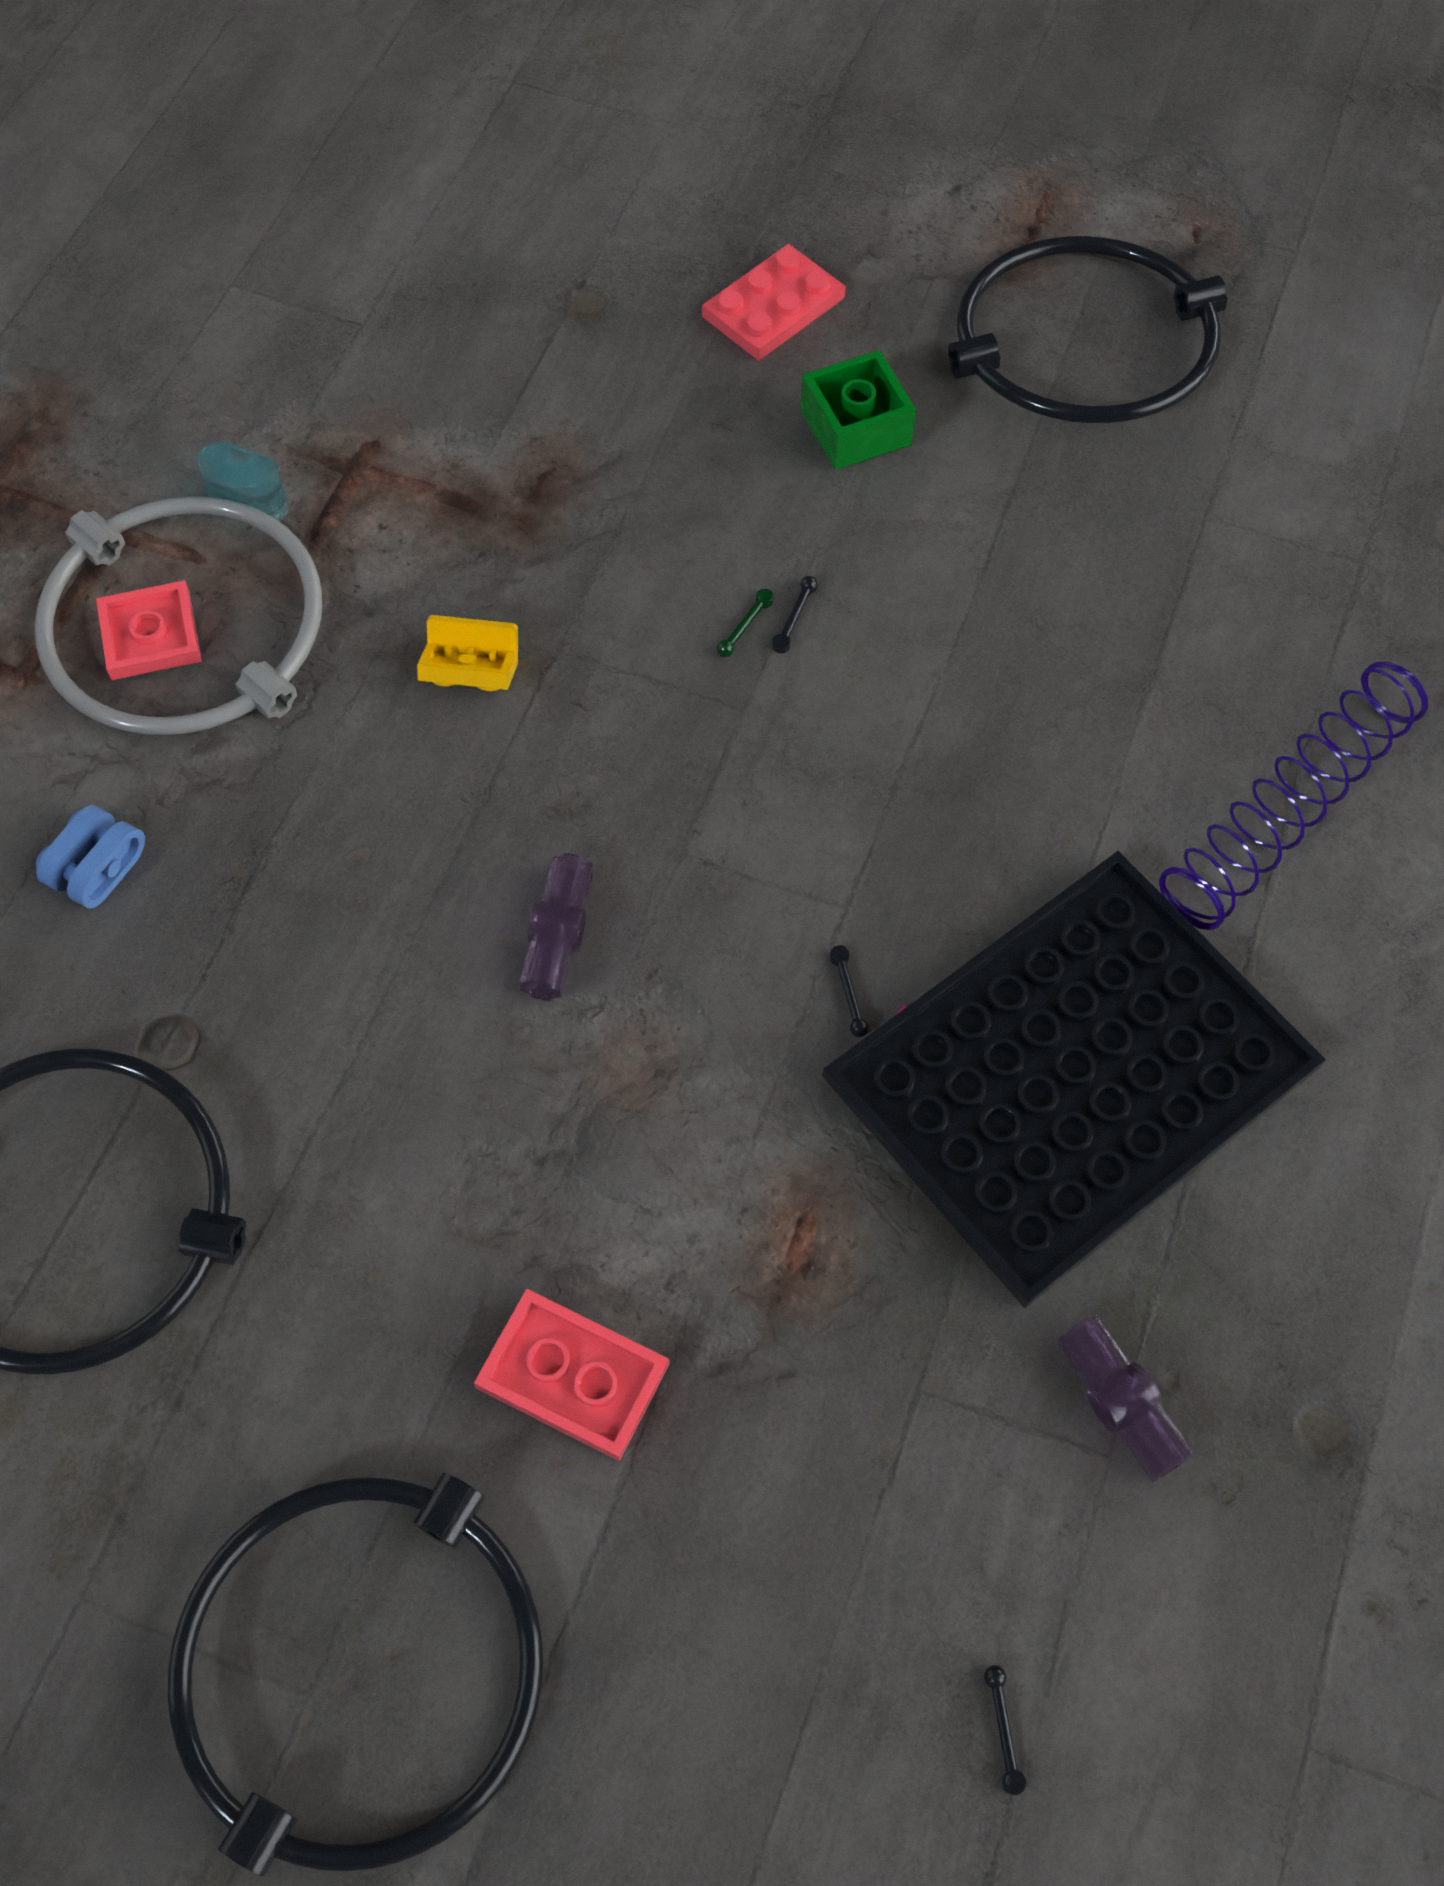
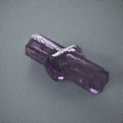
M563 853L561 856L553 857L542 900L536 901L532 909L528 930L529 948L524 960L519 985L520 991L531 995L534 999L551 1001L552 999L562 997L573 951L578 952L582 943L586 920L584 908L589 895L588 892L594 870L593 863L587 862L580 855Z
M1097 1315L1084 1319L1058 1339L1057 1345L1088 1388V1400L1095 1414L1109 1431L1119 1433L1152 1482L1163 1478L1194 1455L1189 1445L1176 1429V1426L1160 1406L1161 1396L1150 1375L1139 1364L1129 1362Z

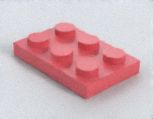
M788 243L702 305V317L756 360L760 361L845 298L846 286Z
M526 1288L474 1381L476 1389L620 1462L670 1363L669 1358Z

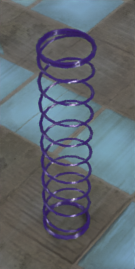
M1375 662L1369 665L1363 671L1360 678L1364 693L1354 690H1347L1341 693L1339 702L1341 710L1346 717L1333 712L1320 714L1318 725L1325 740L1311 734L1298 736L1296 741L1298 753L1312 770L1327 779L1345 782V788L1340 796L1327 801L1324 788L1319 779L1304 763L1287 756L1276 758L1274 767L1277 777L1282 784L1294 795L1305 801L1323 805V811L1316 820L1304 823L1301 810L1293 797L1277 783L1262 778L1254 780L1252 791L1259 805L1277 820L1285 824L1301 827L1300 835L1295 842L1282 846L1274 826L1260 810L1240 801L1231 803L1229 811L1232 821L1237 828L1249 839L1261 846L1278 850V857L1273 865L1265 869H1258L1253 853L1235 832L1221 825L1214 824L1208 826L1206 833L1209 843L1223 859L1237 868L1255 873V880L1249 889L1243 892H1235L1231 879L1224 868L1212 856L1202 850L1189 848L1185 849L1183 855L1189 870L1177 867L1164 870L1159 878L1161 894L1194 927L1205 930L1218 928L1224 919L1233 912L1236 896H1245L1253 892L1259 883V873H1267L1277 868L1282 859V850H1288L1299 845L1304 837L1305 827H1312L1323 820L1327 813V804H1334L1342 800L1349 790V782H1356L1365 777L1371 768V760H1377L1386 755L1392 746L1393 738H1398L1408 733L1413 723L1424 716L1428 709V697L1423 685L1414 674L1403 666L1392 662ZM1376 668H1388L1396 671L1410 681L1421 698L1419 714L1414 716L1413 704L1404 686L1394 676ZM1371 672L1381 673L1400 687L1408 700L1410 717H1403L1392 713L1380 704L1369 687L1368 676ZM1357 694L1367 699L1385 719L1389 735L1373 733L1356 723L1344 708L1343 700L1345 696ZM1331 715L1347 722L1363 741L1367 757L1353 755L1339 748L1331 741L1323 730V718ZM1389 719L1408 724L1404 730L1393 734ZM1361 731L1371 736L1388 739L1387 746L1381 753L1371 756L1367 740ZM1307 737L1314 738L1327 746L1342 765L1345 779L1330 776L1310 763L1301 751V740ZM1337 751L1351 758L1367 760V765L1363 772L1354 778H1349L1346 765ZM1289 760L1303 767L1320 788L1323 801L1308 798L1286 783L1279 772V762ZM1264 782L1279 789L1291 801L1301 823L1288 821L1276 815L1265 806L1257 795V784ZM1235 806H1245L1257 813L1273 832L1278 846L1264 843L1248 833L1235 818L1233 812ZM1218 828L1232 835L1250 856L1254 869L1238 864L1220 851L1212 840V829ZM1196 852L1209 859L1220 870L1231 892L1219 889L1203 879L1189 863L1188 854ZM1170 874H1178L1194 882L1212 900L1217 909L1218 916H1207L1197 913L1182 904L1167 888L1166 877ZM1217 892L1232 896L1231 906L1226 913ZM1187 912L1191 913V914L1194 915V916H1198V917H1201V918H1204V919H1208V920H1217V921L1214 922V923L1202 922V921H1200V920H1198V919L1192 917V916H1191L1190 914H1188Z

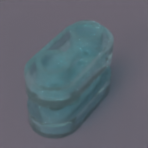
M215 442L201 450L197 462L202 477L205 480L209 497L228 499L249 505L267 513L278 521L285 517L289 509V503L282 486L279 468L273 460L229 442Z

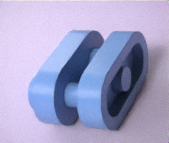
M95 805L86 806L82 810L73 813L64 830L51 845L46 846L39 853L36 860L37 879L57 892L67 890L68 897L89 909L95 908L108 897L137 862L145 845V835L143 831L127 822L120 821L115 823L112 814Z

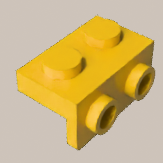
M440 615L429 616L427 620V644L417 664L418 681L433 682L435 685L442 687L453 685L473 686L483 691L509 689L518 665V626L515 623Z

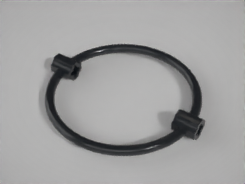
M1067 236L1029 243L996 258L984 267L968 285L962 296L957 314L959 341L949 343L948 345L951 371L956 379L977 374L984 383L1010 402L1029 411L1055 419L1080 423H1114L1143 418L1163 411L1185 399L1202 384L1212 370L1221 344V327L1217 312L1224 311L1228 301L1225 283L1220 275L1197 281L1189 272L1167 257L1148 248L1121 240L1093 236ZM1055 254H1103L1142 264L1175 283L1177 286L1175 287L1173 298L1176 305V313L1181 321L1201 317L1204 329V344L1200 357L1193 369L1177 384L1164 392L1126 404L1109 406L1076 405L1034 394L1016 385L996 370L1000 366L1001 358L998 342L993 333L975 337L973 329L974 311L977 302L986 288L996 278L1015 266Z
M72 1048L29 1056L0 1068V1091L36 1075L67 1069L112 1071L127 1075L149 1085L170 1100L192 1127L203 1151L209 1181L208 1210L192 1208L189 1215L184 1217L179 1233V1252L184 1256L193 1258L175 1287L153 1310L129 1328L108 1339L70 1351L31 1353L0 1346V1370L23 1374H59L87 1369L116 1359L145 1343L176 1318L201 1287L214 1262L234 1265L236 1259L241 1256L246 1239V1222L243 1218L228 1215L230 1176L220 1135L207 1111L187 1087L169 1073L149 1062L115 1051Z
M444 1472L433 1490L411 1482L370 1477L341 1479L318 1484L295 1492L273 1503L252 1517L222 1545L200 1574L179 1618L171 1647L167 1695L169 1716L176 1748L188 1777L212 1813L229 1829L218 1850L232 1861L260 1877L265 1876L274 1858L297 1866L326 1871L366 1870L395 1864L431 1849L459 1831L490 1802L505 1783L524 1749L537 1713L543 1672L542 1635L538 1613L526 1579L506 1545L476 1515L485 1498L484 1495L476 1491L472 1486ZM371 1500L403 1504L420 1510L413 1522L414 1525L439 1542L456 1549L464 1535L484 1555L499 1577L512 1607L519 1638L520 1671L514 1709L500 1745L485 1770L456 1802L435 1818L403 1834L371 1843L340 1845L304 1840L289 1835L297 1818L257 1793L252 1792L243 1806L219 1779L206 1756L194 1718L191 1693L194 1652L201 1624L219 1586L234 1565L251 1547L283 1523L314 1509L341 1502Z

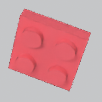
M185 580L96 598L106 670L111 680L202 662L190 591Z

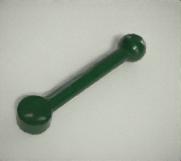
M769 589L757 591L756 603L728 639L721 640L718 643L717 652L720 656L729 657L733 654L734 644L761 609L772 605L774 597L772 591Z

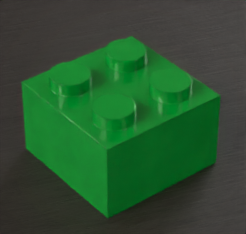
M880 350L802 374L800 411L834 470L912 445L916 408Z

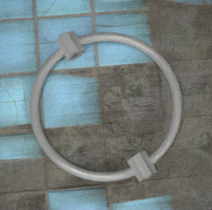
M202 496L174 497L152 501L123 511L107 520H104L95 511L85 512L83 510L70 518V525L65 534L73 546L54 567L44 585L37 605L34 627L36 648L43 670L53 687L69 704L99 723L126 732L145 735H176L202 731L228 723L254 709L260 711L267 719L272 717L281 718L291 710L292 703L298 695L295 687L289 681L300 669L315 642L322 615V589L316 566L309 552L298 537L284 524L267 513L249 505L228 499ZM184 514H210L225 516L250 524L268 534L287 551L299 571L303 584L304 612L302 623L291 649L275 669L266 661L260 663L252 661L241 670V676L235 684L239 694H241L238 698L216 708L183 716L149 717L116 710L93 699L82 691L64 670L56 652L53 634L54 616L61 593L69 578L86 558L96 566L100 564L109 566L120 558L121 550L126 544L120 533L142 523L163 517Z

